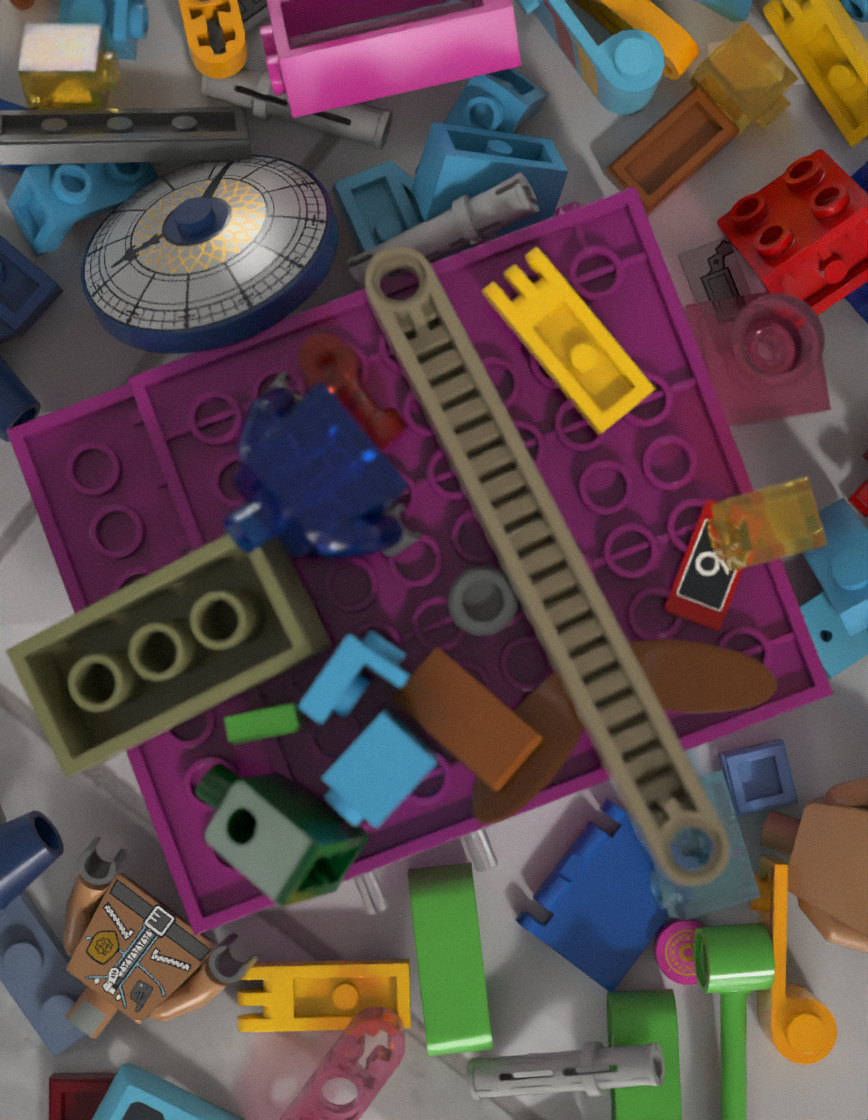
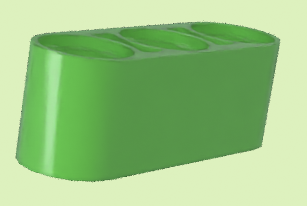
M472 862L408 869L428 1056L493 1049Z
M673 989L607 991L608 1047L646 1045L647 1043L657 1042L661 1047L665 1063V1079L662 1086L644 1085L610 1089L611 1119L682 1120L678 1022ZM609 1065V1070H618V1066Z

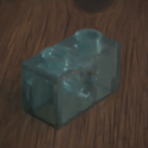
M723 770L702 772L696 775L727 833L730 843L729 861L722 874L712 882L694 887L681 886L671 882L662 875L654 864L655 870L649 874L651 889L658 906L661 909H667L669 917L689 920L761 897ZM633 825L639 842L642 846H645L638 830ZM687 827L675 833L671 840L670 852L672 859L678 866L685 870L696 871L707 864L711 854V846L703 832L696 828ZM689 836H696L698 847L690 851V856H683L681 845L689 841Z

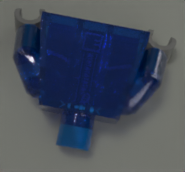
M285 371L281 372L268 390L250 404L236 445L237 455L242 466L232 481L246 502L224 518V527L232 541L241 550L250 554L275 535L286 550L296 558L302 557L313 550L325 558L374 555L380 552L392 557L422 537L420 531L418 530L415 533L408 531L400 520V515L407 510L403 503H398L388 510L410 487L322 380L314 385L305 396H299L292 392L286 384L290 375Z

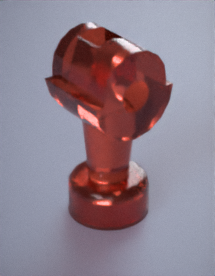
M317 333L307 338L302 344L299 351V364L306 376L303 380L306 389L315 396L325 399L331 398L358 427L352 435V442L366 460L385 449L409 428V424L396 408L387 407L380 411L358 376L359 361L352 344L346 347L340 339L329 333Z

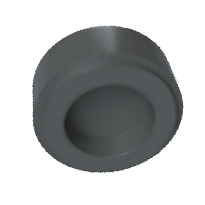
M479 566L464 571L455 579L449 591L448 607L453 620L461 629L473 635L486 636L501 631L511 622L517 609V596L511 587L509 578L503 572L492 567Z

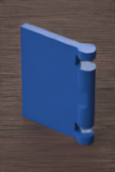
M607 798L600 806V809L609 818L620 823L611 836L589 821L532 896L552 914L542 924L534 915L523 909L515 920L524 929L535 935L607 991H614L691 887L677 885L662 875L655 866L628 813ZM670 846L672 859L678 866L689 871L700 870L699 867Z

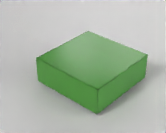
M300 700L224 717L229 742L233 741V744H239L297 732L304 724L302 710L298 708Z

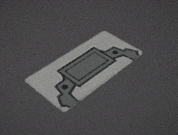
M726 237L679 255V260L718 355L725 354L768 336L733 246Z

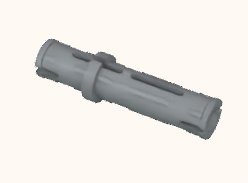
M243 67L236 75L226 79H213L205 75L202 77V96L213 97L252 109L254 117L268 121L271 116L279 117L322 132L365 143L379 150L383 149L390 131L393 111L389 109L383 110L364 103L352 104L293 118L287 93L274 96L268 68L261 73Z
M518 173L512 178L472 198L468 195H463L453 200L452 208L442 212V214L426 222L424 221L370 250L368 249L348 259L350 268L348 269L351 278L358 290L365 289L366 268L372 258L384 249L396 246L412 248L421 253L429 263H433L469 245L475 247L489 241V235L539 212L534 191L526 177L522 173ZM400 269L391 271L384 276L381 282L409 271Z
M599 1041L586 1042L581 1050L529 1053L484 1059L481 1057L471 1058L467 1066L468 1090L474 1100H482L486 1097L540 1095L572 1091H586L588 1096L597 1097L605 1096L611 1088L644 1085L662 1086L665 1079L664 1057L661 1047L657 1042L647 1043L646 1045L606 1048ZM605 1065L618 1066V1070L576 1072V1068ZM544 1070H551L553 1072V1075L523 1078H515L513 1076V1073Z

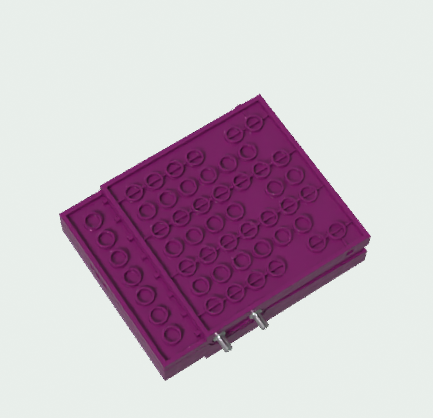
M636 186L581 207L578 201L568 203L554 211L555 217L430 263L626 641L669 639L711 644L745 654L760 661L773 673L778 682L777 690L769 699L750 708L710 713H686L663 710L683 750L692 749L832 695L833 691ZM534 247L543 252L655 388L650 395L601 435L594 431L482 293L486 286L494 282L505 292L511 302L519 295L503 275L514 264L521 269L532 284L540 278L529 267L524 257ZM411 272L380 282L382 293L395 301L407 300L415 295L419 289V281ZM365 289L285 318L266 330L234 344L213 350L196 352L127 378L129 384L6 430L74 613L95 604L227 535L228 533L225 528L247 512L253 523L273 522L334 648L126 752L194 935L201 934L277 904L206 842L205 831L217 813L195 795L197 786L206 772L215 764L223 763L240 777L279 773L335 809L325 798L331 787L322 777L386 706L437 753V764L377 829L365 818L358 824L369 832L371 836L342 882L354 878L367 914H377L376 906L364 874H366L379 910L383 912L388 908L389 904L376 869L463 836L476 871L479 873L486 872L472 834L475 831L490 870L498 865L485 830L486 827L493 824L477 821L471 808V791L476 774L392 700V697L398 692L400 687L368 665L365 666L361 673L372 681L345 719L333 712L331 717L321 724L302 711L304 724L297 732L239 744H233V741L229 742L224 717L298 700L301 703L348 634H356L364 640L369 631L373 630L403 650L407 655L400 665L411 672L409 678L437 646L511 711H514L539 684L552 674V666L548 654L540 644L535 629L527 619L518 597L517 609L511 622L504 629L492 635L480 636L464 631L455 623L449 612L448 595L455 579L464 571L473 567L487 566L503 572L506 576L507 574L502 570L497 555L486 538L482 525L477 521L469 500L462 492L457 476L452 472L444 451L437 443L432 427L428 425L420 404L413 396L408 380L404 378L395 355L389 349L386 337L369 306ZM283 371L290 375L286 384L292 392L299 396H306L309 392L314 396L311 403L302 413L333 450L335 448L341 450L353 465L351 472L383 509L369 517L340 481L336 483L330 482L308 499L311 505H318L331 510L332 524L331 528L326 532L327 540L323 539L324 534L311 540L297 525V518L309 507L305 502L293 510L291 515L285 517L287 534L284 540L283 530L279 531L276 528L278 524H283L282 518L280 517L275 522L269 520L264 509L270 506V504L266 503L260 509L257 505L259 501L249 498V496H255L273 501L291 488V485L272 465L258 460L259 456L273 462L294 484L319 466L318 462L321 459L293 425L282 426L273 421L264 422L258 415L261 407L260 399ZM289 431L302 464L306 463L309 466V469L303 473H297L293 459L281 435L284 432ZM264 470H270L278 483L266 492H258L254 485L244 486L246 481ZM328 489L332 494L329 497L344 505L358 515L360 519L357 523H354L333 507L319 500L321 494ZM706 500H712L761 520L759 531L719 631L687 620L664 609ZM403 503L407 509L400 515L403 526L413 533L419 530L422 537L392 557L381 553L374 544H364L361 539L362 531L370 527L373 521L395 505ZM585 728L576 747L553 779L524 808L512 817L611 780L604 770L601 758L592 746Z

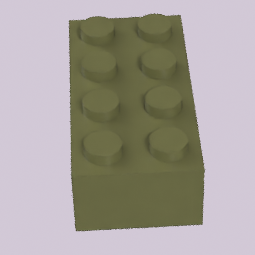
M273 522L254 523L266 536L245 552L227 534L5 650L66 778L99 766L334 648Z

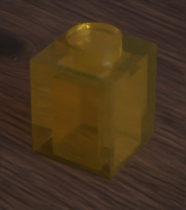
M746 22L699 65L689 83L693 87L699 85L740 129L737 135L740 137L754 123L764 131L791 105L785 98V95L799 78L751 25Z
M25 24L18 74L28 109H107L109 90L119 89L120 67L117 52L107 51L102 24Z
M808 477L731 497L711 506L714 518L708 520L710 542L719 560L726 559L729 572L827 545Z

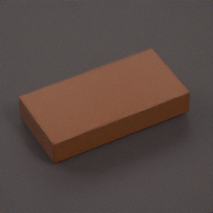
M697 85L605 169L604 175L619 191L636 186L646 215L649 217L738 135L740 129L704 90Z
M437 646L404 683L402 688L392 697L394 702L496 792L501 789L543 740V737Z

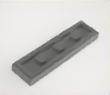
M246 108L0 110V165L251 159V140Z

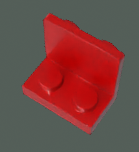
M818 149L809 156L794 161L782 175L755 194L741 198L733 205L729 212L717 220V225L724 236L757 275L781 316L793 331H796L868 282V194L823 149Z

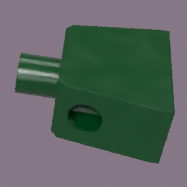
M217 763L206 772L195 792L197 798L217 812L205 831L206 842L282 908L336 892L371 836L365 829L359 825H353L338 811L279 773L240 777L223 763Z

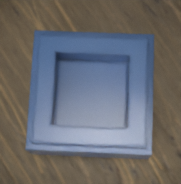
M777 739L718 753L734 816H743L798 803L784 740Z

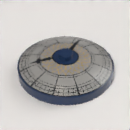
M253 154L251 159L199 161L173 170L149 182L109 213L93 234L83 256L81 265L83 292L101 326L112 337L131 347L155 353L184 354L228 346L256 335L278 323L304 303L317 289L327 275L336 256L339 243L338 222L327 191L322 183L304 167L291 161Z

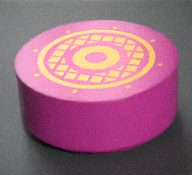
M679 917L668 921L656 934L653 944L654 958L661 971L670 980L682 985L698 984L693 960V938L696 928L706 925L695 918Z

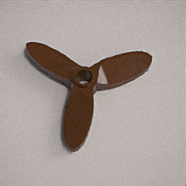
M663 639L628 642L662 710L686 713L736 711L758 705L769 699L777 690L778 682L766 666L760 661L736 651L711 644ZM553 668L552 674L539 684L513 711L543 737V740L498 792L490 788L477 775L475 777L471 791V808L475 819L480 823L494 824L512 817L524 808L553 779L580 739L585 727L579 721L574 705L566 695L561 680Z

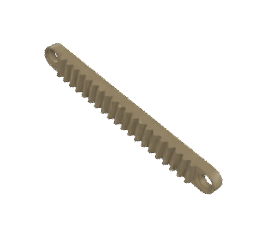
M396 246L382 250L372 258L366 268L364 282L369 306L386 337L391 353L395 355L404 378L410 384L415 400L420 404L428 425L432 427L439 447L444 451L452 472L457 476L463 494L469 500L477 521L482 525L486 538L494 549L502 570L507 574L515 595L521 601L527 619L532 623L540 644L546 650L553 670L558 674L566 695L571 699L579 721L584 725L592 746L598 752L604 770L613 781L615 791L624 803L632 824L638 830L655 866L666 879L677 885L689 887L712 882L722 874L729 861L730 843L727 833L432 266L421 253L412 248ZM398 269L411 272L419 281V289L415 295L403 301L391 300L380 290V282L384 276ZM687 827L696 828L703 832L709 840L711 846L710 858L707 864L700 870H685L672 859L670 852L671 840L680 829Z

